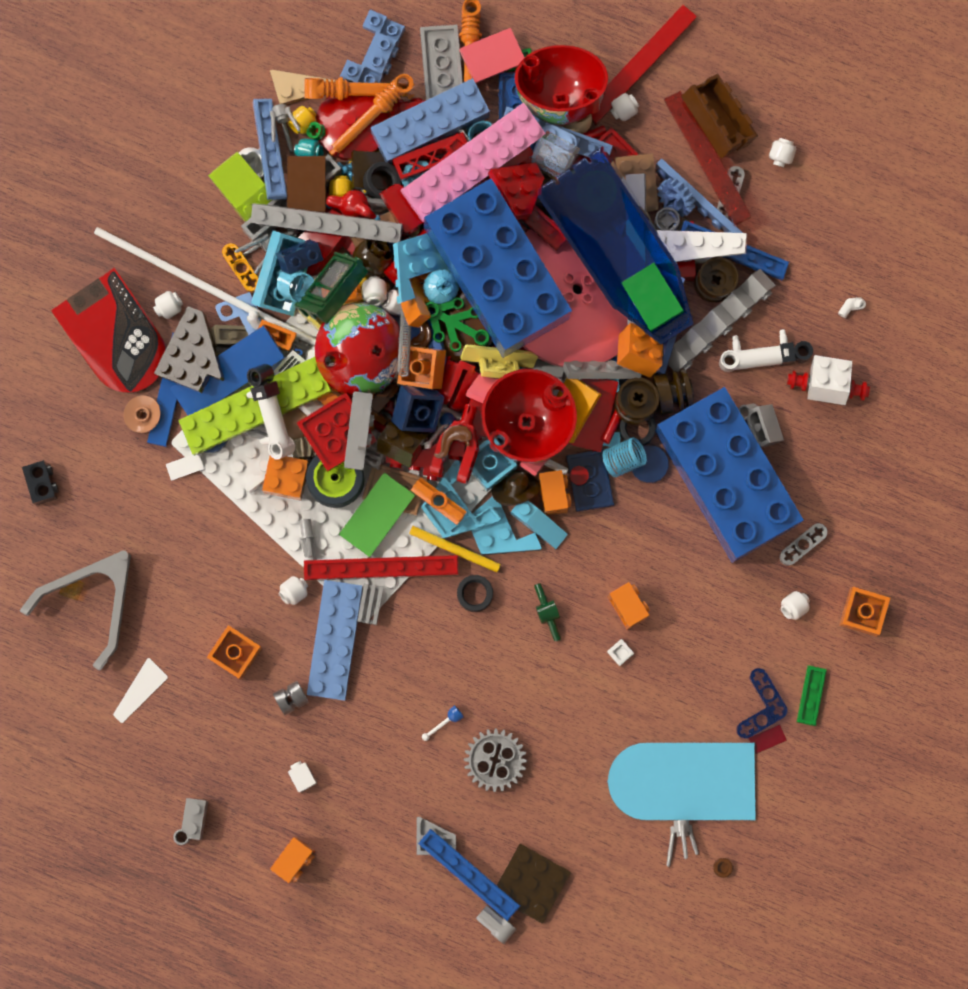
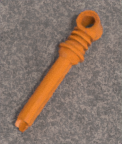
M465 0L463 2L461 10L462 29L459 33V38H461L465 46L482 38L479 25L481 4L478 0ZM471 6L474 7L476 11L470 13L467 11L466 8ZM464 62V82L472 79Z
M400 74L390 83L391 86L388 85L387 89L383 90L384 93H376L373 100L374 105L331 145L333 149L329 154L333 155L336 151L340 153L381 112H392L393 103L397 104V100L400 101L401 97H404L413 88L412 77L408 74ZM400 79H405L408 82L406 89L399 87L398 82Z
M343 77L335 79V82H333V79H330V81L325 79L324 81L321 78H305L304 98L322 99L324 96L325 98H328V96L333 98L335 96L339 101H342L343 98L348 96H375L376 93H384L383 90L387 89L388 85H391L390 83L348 82ZM398 83L402 89H406L408 83ZM407 93L405 97L410 100L414 97V94Z

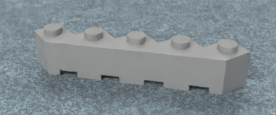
M761 269L753 273L739 288L731 292L720 305L712 309L701 322L693 326L674 344L668 365L677 373L682 369L687 370L693 364L692 361L699 354L708 352L713 347L712 343L722 334L724 336L733 329L731 326L742 316L746 318L753 311L752 307L763 299L765 301L772 295L771 290L776 285Z

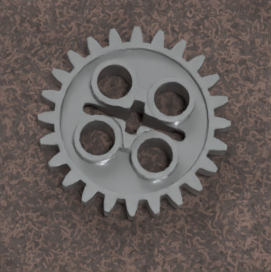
M495 728L494 734H491L489 729H487L486 736L480 732V739L473 737L475 744L468 743L472 749L471 751H465L469 755V758H464V761L469 762L465 769H471V772L467 775H474L472 782L474 783L478 780L479 788L484 784L486 785V791H488L490 786L493 787L494 792H496L497 787L504 791V785L511 788L510 782L513 781L517 784L518 782L515 777H522L519 771L526 768L521 766V763H525L527 760L522 759L521 756L525 755L526 752H520L519 749L523 747V744L516 745L518 738L512 740V733L505 736V730H503L501 734H498ZM486 743L494 745V751L490 754L483 751V746ZM500 743L502 746L498 759L501 762L496 764L493 776L489 777L492 767L490 757L494 758L497 746ZM505 748L513 751V756L510 759L502 757V751ZM482 761L487 762L489 765L488 771L484 773L480 772L477 768L478 764ZM499 767L507 769L508 774L505 778L497 776L496 771Z

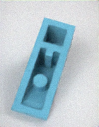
M529 501L516 505L511 511L512 516L555 549L558 548L568 535Z

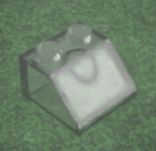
M546 131V134L541 137L535 149L531 163L536 162L543 171L549 172L554 177L565 181L580 148Z

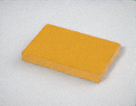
M566 378L563 384L569 389L577 410L576 428L569 443H574L601 394L580 379ZM560 390L556 397L562 396V392Z

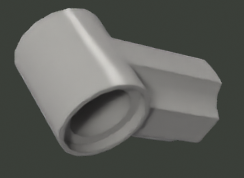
M487 905L476 917L503 944L517 930Z

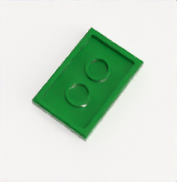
M655 263L622 282L623 287L651 332L684 312Z

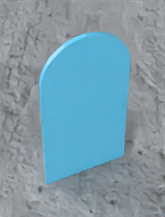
M639 743L623 750L610 767L607 780L610 795L616 806L630 817L640 820H755L754 743Z

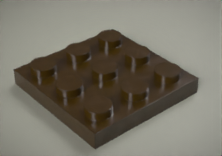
M519 844L496 886L520 905L517 910L543 924L571 872L526 846Z

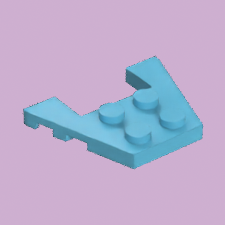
M427 233L393 244L394 264L398 276L396 280V287H398L399 296H397L398 304L415 298L410 278L439 269H445L450 272Z
M458 460L453 462L435 488L467 511L458 525L454 524L426 502L421 506V509L443 539L501 520L491 505L477 516H474L457 494L452 484L457 482V475L461 466ZM436 497L433 503L436 506H441L444 503V499Z
M493 497L473 513L474 516H477L491 505L501 518L499 522L471 530L481 555L542 549L535 533L518 540L515 539L501 504L496 502Z

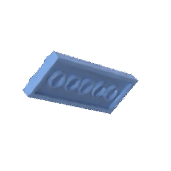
M324 580L307 695L346 701L363 590L362 585Z

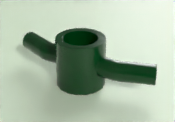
M541 583L534 585L541 604L535 606L541 624L548 623L553 640L559 641L561 637L555 622L556 619L560 618L554 600L547 601Z

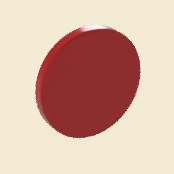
M576 466L570 472V480L576 485L585 484L589 478L587 469L582 466Z

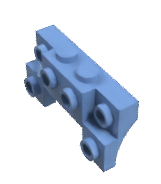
M369 10L362 27L375 35L361 65L347 59L340 77H343L348 82L381 83L384 75H388L392 66L390 62L392 57L396 58L399 47L397 46L405 31V26L387 19L385 15Z

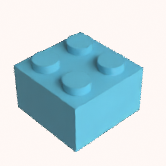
M487 439L479 446L472 474L488 492L507 477L510 472L517 469V464L514 460L493 451ZM494 439L495 444L501 446L497 439Z

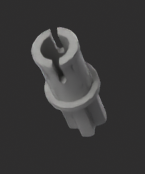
M311 519L299 520L300 540H302L304 557H314L313 539L315 536L312 534Z

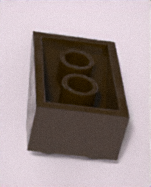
M391 421L378 437L376 451L411 468L424 449V443L429 441L435 432L402 431Z

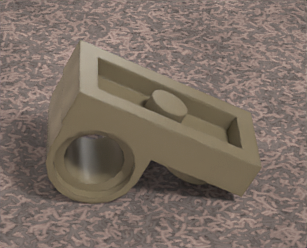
M214 325L211 328L216 349L233 346L248 336L245 326Z

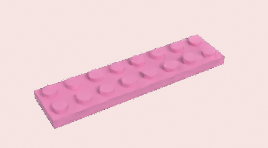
M522 103L400 191L422 222H424L425 216L462 195L487 177L491 169L501 167L546 133L525 103Z

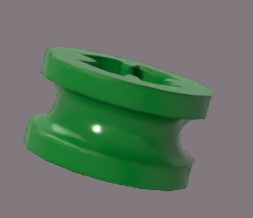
M312 122L306 132L311 139L321 140L325 136L326 129L324 125ZM316 128H318V133L316 132V134H314V130H317Z

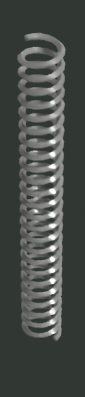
M402 310L397 373L405 377L409 375L411 326L403 327L408 326V324L404 322L406 319H404L405 316Z

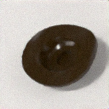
M512 471L492 488L491 495L496 502L502 505H518L535 497L540 491V484L533 475L527 472Z

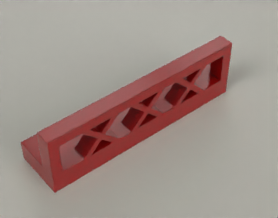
M459 133L458 135H460L467 142L464 133ZM454 136L393 158L392 165L396 168L400 180L416 176L434 167L440 160L435 156L447 152L444 147ZM431 159L427 166L417 164L418 160ZM406 165L413 166L411 172L402 173L401 169L405 168Z

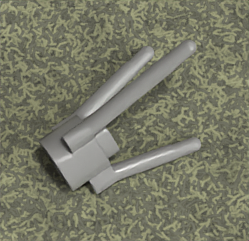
M278 104L270 112L272 142H275L277 121L279 124H282L289 151L293 152L286 125L288 118L291 119L297 131H300L301 128L291 113L290 107H287L286 104Z
M266 233L262 237L236 249L235 253L251 246L253 247L244 252L243 256H247L260 247L266 252L272 233ZM264 259L255 269V274H257L262 268Z
M689 820L673 821L674 826L670 827L671 836L666 864L668 867L671 864L675 833L677 837H682L685 859H688L686 842L688 834L695 855L699 854Z

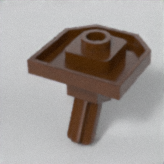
M392 382L382 393L379 392L372 399L370 415H374V420L382 425H387L391 422V419L383 411L388 406L392 397L399 391L396 383Z

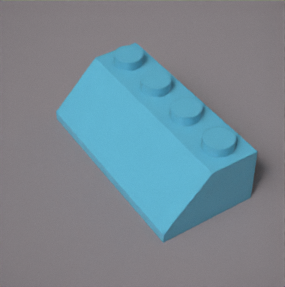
M272 231L252 298V304L290 316L294 315L296 308L294 305L296 302L283 297L277 289V279L283 271H281L276 253L306 240ZM308 267L301 269L299 271L306 273ZM301 275L294 278L291 282L290 293L292 296L297 295L301 291L303 285Z

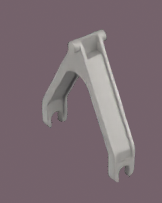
M122 550L119 553L37 588L20 609V612L28 616L44 595L95 573L109 576L116 588L109 641L107 647L93 664L94 668L98 671L101 670L118 648L131 554Z

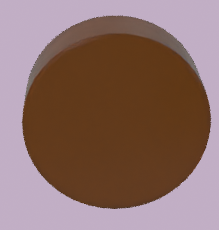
M719 858L713 864V871L718 877L726 878L731 875L733 865L730 860Z

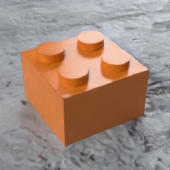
M630 322L619 334L617 365L651 377L662 366L663 335L651 332Z
M410 345L409 375L403 377L398 374L397 384L428 389H442L446 350Z
M269 456L262 491L265 494L302 501L306 473L310 464L309 461L289 456L277 460Z
M562 470L539 473L538 480L544 514L549 516L567 513L568 508L571 507L570 493L566 494L565 491L568 488L567 475H563Z
M630 582L609 593L607 597L627 630L647 619L650 611L646 602L640 601L638 597L640 592L635 584L631 586Z
M850 588L839 626L875 637L879 636L890 598L860 588Z
M228 625L207 658L242 680L262 650V647Z
M293 837L270 870L287 883L297 882L304 873L301 869L304 865L309 866L315 858L313 855L315 850L299 838Z

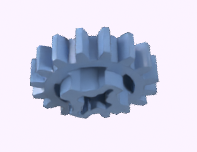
M669 178L658 187L660 192L657 195L661 197L659 202L664 203L663 208H673L681 217L687 216L695 208L693 204L695 199L691 198L694 194L689 193V187L684 186L683 181L679 183L678 179L672 180V178Z

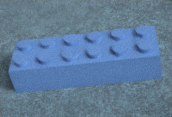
M472 78L372 126L371 134L385 162L392 164L393 158L441 141L458 133L459 130H464L478 121L489 118L490 111Z

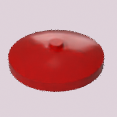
M328 96L323 101L315 119L317 123L324 125L326 129L325 136L319 142L328 153L333 149L331 145L374 105L373 100L375 96H348L343 98L342 101H339L335 96L333 98ZM381 112L340 153L336 151L332 156L341 160L352 161L351 152L353 150L377 152L379 148L371 134V127L389 119V113Z

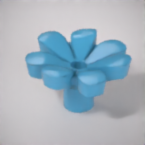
M340 162L337 163L341 168L342 175L349 177V180L352 181V162L348 165H343Z

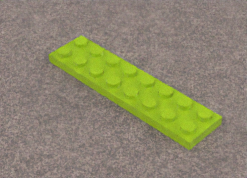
M315 357L274 375V379L271 381H277L280 394L277 395L282 415L332 392L330 385L319 372ZM253 386L178 420L192 455L195 456L264 424L258 401L247 397V393L251 391L250 388Z

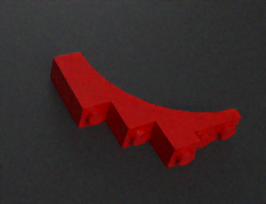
M470 398L469 405L477 407L472 424L476 428L478 440H482V437H487L482 423L483 403ZM453 441L448 454L449 459L460 461V457L464 456L466 444ZM437 444L433 445L430 449L422 450L409 470L420 471L421 467L423 468V475L427 476V480L438 481V477L442 478L445 461L439 476L430 473V466ZM386 456V463H390V467L401 468V465H403Z

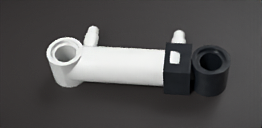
M780 330L779 346L741 350L739 337L736 335L732 337L733 350L725 351L722 354L719 366L725 372H732L739 369L779 364L780 366L792 365L795 361L805 363L813 354V346L807 341H801L794 347L793 342L788 343L786 331ZM798 349H806L807 356H801L798 353ZM730 357L734 360V364L727 365L724 359Z
M269 364L253 367L247 372L248 382L253 386L250 388L251 391L247 393V397L258 401L268 437L262 438L260 443L262 445L269 444L268 452L270 456L278 460L293 454L295 443L288 436L277 395L280 394L277 381L271 382L274 379L272 367Z

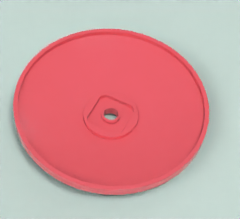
M579 218L552 219L570 237L558 251L554 250L532 229H529L525 233L570 306L572 313L568 321L523 346V348L538 356V359L558 367H563L564 362L572 361L605 362L618 355L619 334L628 325L627 291L622 285V282L627 280V245L617 235L602 225ZM573 285H578L581 288V294L573 292Z

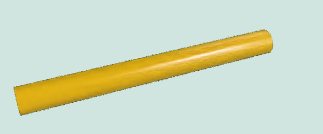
M412 526L409 532L414 537L496 573L501 565L416 526Z

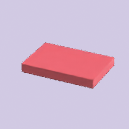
M511 28L459 49L475 83L513 69L524 59Z

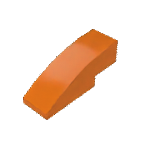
M416 276L410 279L415 298L402 302L401 307L408 326L419 328L431 315L425 304L429 300L425 296L423 287Z

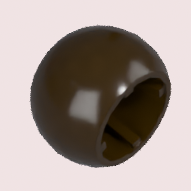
M372 239L359 243L352 255V258L358 257L365 263L363 266L368 270L364 277L366 279L372 276H377L380 279L385 277L384 271L394 260L393 253L386 243Z

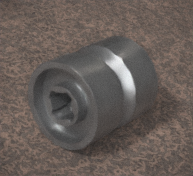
M669 207L659 210L654 221L655 230L676 231L680 222L679 214L676 210Z
M298 681L288 685L287 690L280 689L273 693L284 715L293 712L296 706L300 708L309 703ZM290 695L293 701L288 703L286 697Z

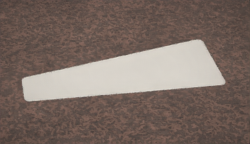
M150 658L144 663L113 714L121 723L168 678Z

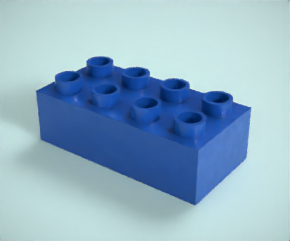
M492 178L424 217L425 231L488 332L502 358L569 320L572 313L570 306Z
M725 387L657 425L656 435L731 563L792 530L803 521L798 509Z

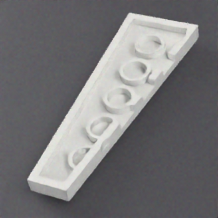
M646 230L647 266L650 263L669 264L679 261L746 254V233Z

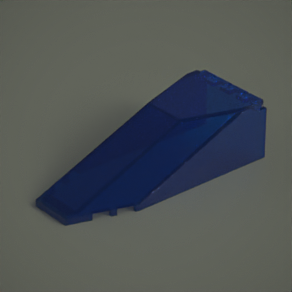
M602 146L588 155L592 162L589 163L586 158H583L572 166L575 170L574 174L568 168L556 176L560 182L559 184L552 179L539 188L538 198L611 306L626 316L629 321L643 329L646 334L659 344H663L693 324L679 267L614 161ZM655 263L684 312L651 332L623 287L622 282Z

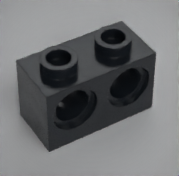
M43 460L22 467L29 494L35 506L58 499L57 493H59L56 482L53 483L51 476L54 473L51 464H47ZM43 469V475L40 478H35L36 470ZM43 487H48L49 489L46 496L40 495V490Z

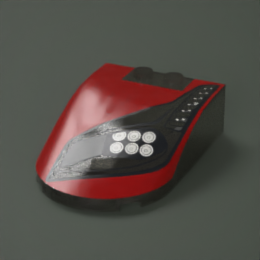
M115 268L51 310L92 371L109 389L116 392L133 394L150 388L159 380L160 377L156 376L154 372L166 350L165 342Z

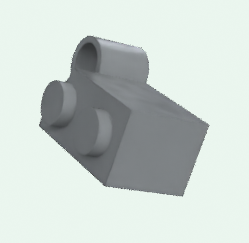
M753 403L739 407L744 420H747L749 428L761 448L784 441L772 404L757 406Z
M186 798L182 829L177 830L173 836L177 844L185 845L190 839L202 840L208 801ZM181 831L187 835V839L183 843L177 839Z

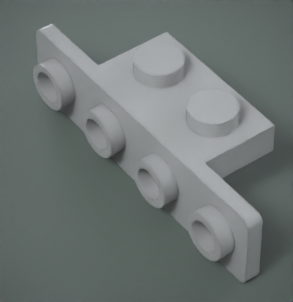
M353 392L344 468L363 470L366 445L370 446L372 434H368L369 426L373 427L374 415H370L373 396L371 393Z

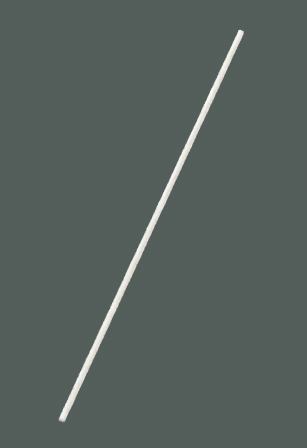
M99 227L95 229L94 234L248 313L251 310L257 311L259 319L297 333L296 338L315 347V338ZM442 405V413L449 412L456 420H461L463 414ZM496 438L497 441L504 444V441L502 439ZM551 459L545 464V466L555 471L562 470L563 475L568 471V468Z

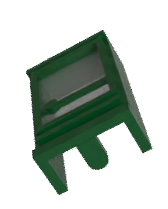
M335 252V256L331 258L305 292V296H302L301 301L296 302L294 306L305 317L310 315L315 320L319 317L327 325L368 273V270L363 266L365 263L360 258H352L347 253Z

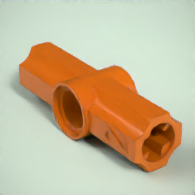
M421 477L411 489L414 494L456 525L461 522L467 511L449 499L443 492L437 490ZM436 497L444 499V503L441 506H436L433 503Z

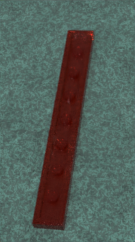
M679 91L664 98V103L733 225L736 226L750 219L751 214L704 131L681 97L683 95L682 92Z

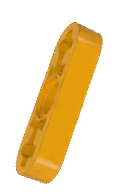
M235 244L225 245L222 249L224 259L245 290L254 293L258 276L254 273V270L241 252H234L238 259L235 262L231 255L227 256L228 249L232 251L238 249ZM243 263L247 266L244 273L236 271L238 264ZM248 274L252 281L256 280L254 288L252 286L247 287L249 285L246 279Z

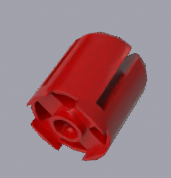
M447 356L442 389L436 390L445 397L443 405H447V408L457 411L464 410L465 404H468L470 398L466 396L467 391L481 371H474L475 366L462 360L457 362L450 361L451 357Z

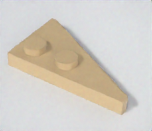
M270 70L280 104H290L307 99L304 98L305 78H320Z

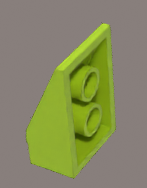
M238 152L208 175L245 222L251 218L253 203L267 205L272 201L267 200L264 182Z

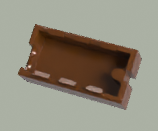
M716 74L697 86L696 84L690 86L681 97L722 159L732 154L735 150L739 151L749 146L758 135L751 126L753 122L748 114L744 115L741 108L743 106L737 98L734 99L731 95L733 91L728 83H724L719 74Z

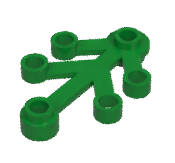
M457 297L453 301L443 304L430 301L425 303L428 310L431 308L436 310L434 314H430L431 317L428 319L431 320L435 342L442 343L445 340V335L439 325V320L446 324L451 342L450 348L453 352H459L462 349V344L458 341L455 328L474 338L475 343L479 346H485L489 343L490 336L487 331H476L460 322L472 317L473 319H478L477 315L473 316L471 314L473 311L472 307L470 310L453 315L443 313L453 308L461 310L464 307L462 298ZM461 301L462 304L461 306L456 307L455 302ZM437 334L443 335L441 340L436 339ZM485 336V341L480 342L479 337ZM454 343L459 344L458 349L452 348Z

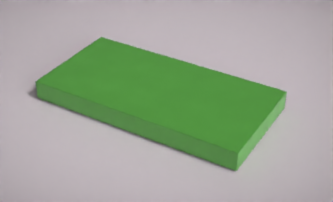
M384 472L339 535L368 557H371L415 497V494Z

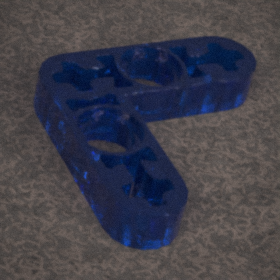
M761 668L751 671L749 679L766 708L737 725L736 733L742 739L752 737L781 720L787 714V706L766 671ZM755 672H757L758 674L762 673L763 677L761 678V680L763 681V683L767 681L769 685L763 686L759 690L758 686H760L761 683L759 682V680L755 681L753 679L755 677ZM766 688L772 689L774 693L773 698H764L763 691ZM776 698L779 700V702H775L777 707L783 708L781 716L774 714L775 707L773 704L770 707L768 703ZM764 715L767 718V723L764 726L758 725L756 722L757 716ZM752 719L753 725L758 730L754 731L753 727L750 730H748V735H746L745 733L741 734V726L744 725L745 727L751 725L749 720Z

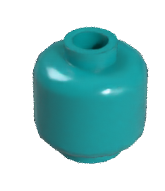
M302 138L294 148V154L297 156H323L324 152L323 146L315 139Z

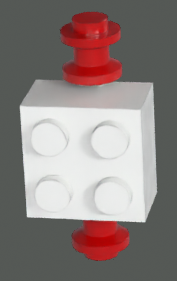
M814 355L810 368V378H808L807 372L801 376L797 375L794 370L792 374L788 373L787 385H790L792 390L797 386L801 387L802 391H806V387L809 386V400L846 405L848 398L852 399L855 395L864 401L865 397L868 398L870 386H867V382L858 385L855 384V380H851L852 361Z

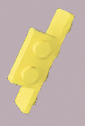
M465 345L460 356L462 361L479 362L481 376L501 378L507 373L519 370V367L533 368L538 358L531 351L516 350L502 358L497 348Z

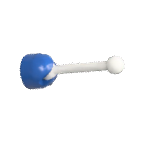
M445 412L439 420L440 428L429 441L424 443L426 449L432 447L433 441L443 429H447L456 421V418L451 413Z
M456 705L449 709L447 719L430 732L422 735L424 741L429 740L433 733L449 721L458 722L464 718Z

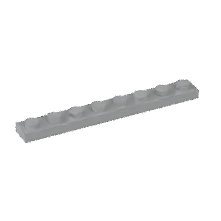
M258 203L252 204L251 223L393 243L400 242L402 237L403 223Z

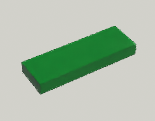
M807 665L796 723L816 726L827 669Z

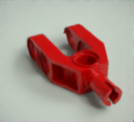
M465 404L461 420L454 421L449 426H466L472 432L470 446L466 447L457 475V482L468 484L479 452L477 432L472 424L477 407ZM443 433L439 437V441L435 450L436 454H439L441 451V439ZM433 456L430 473L439 476L443 462H446L447 458L439 459Z

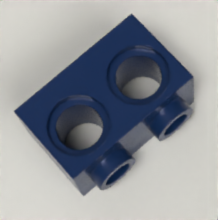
M310 239L276 253L281 271L287 274H292L323 261L318 242Z

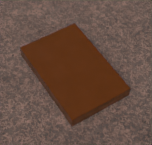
M287 156V208L326 213V156Z

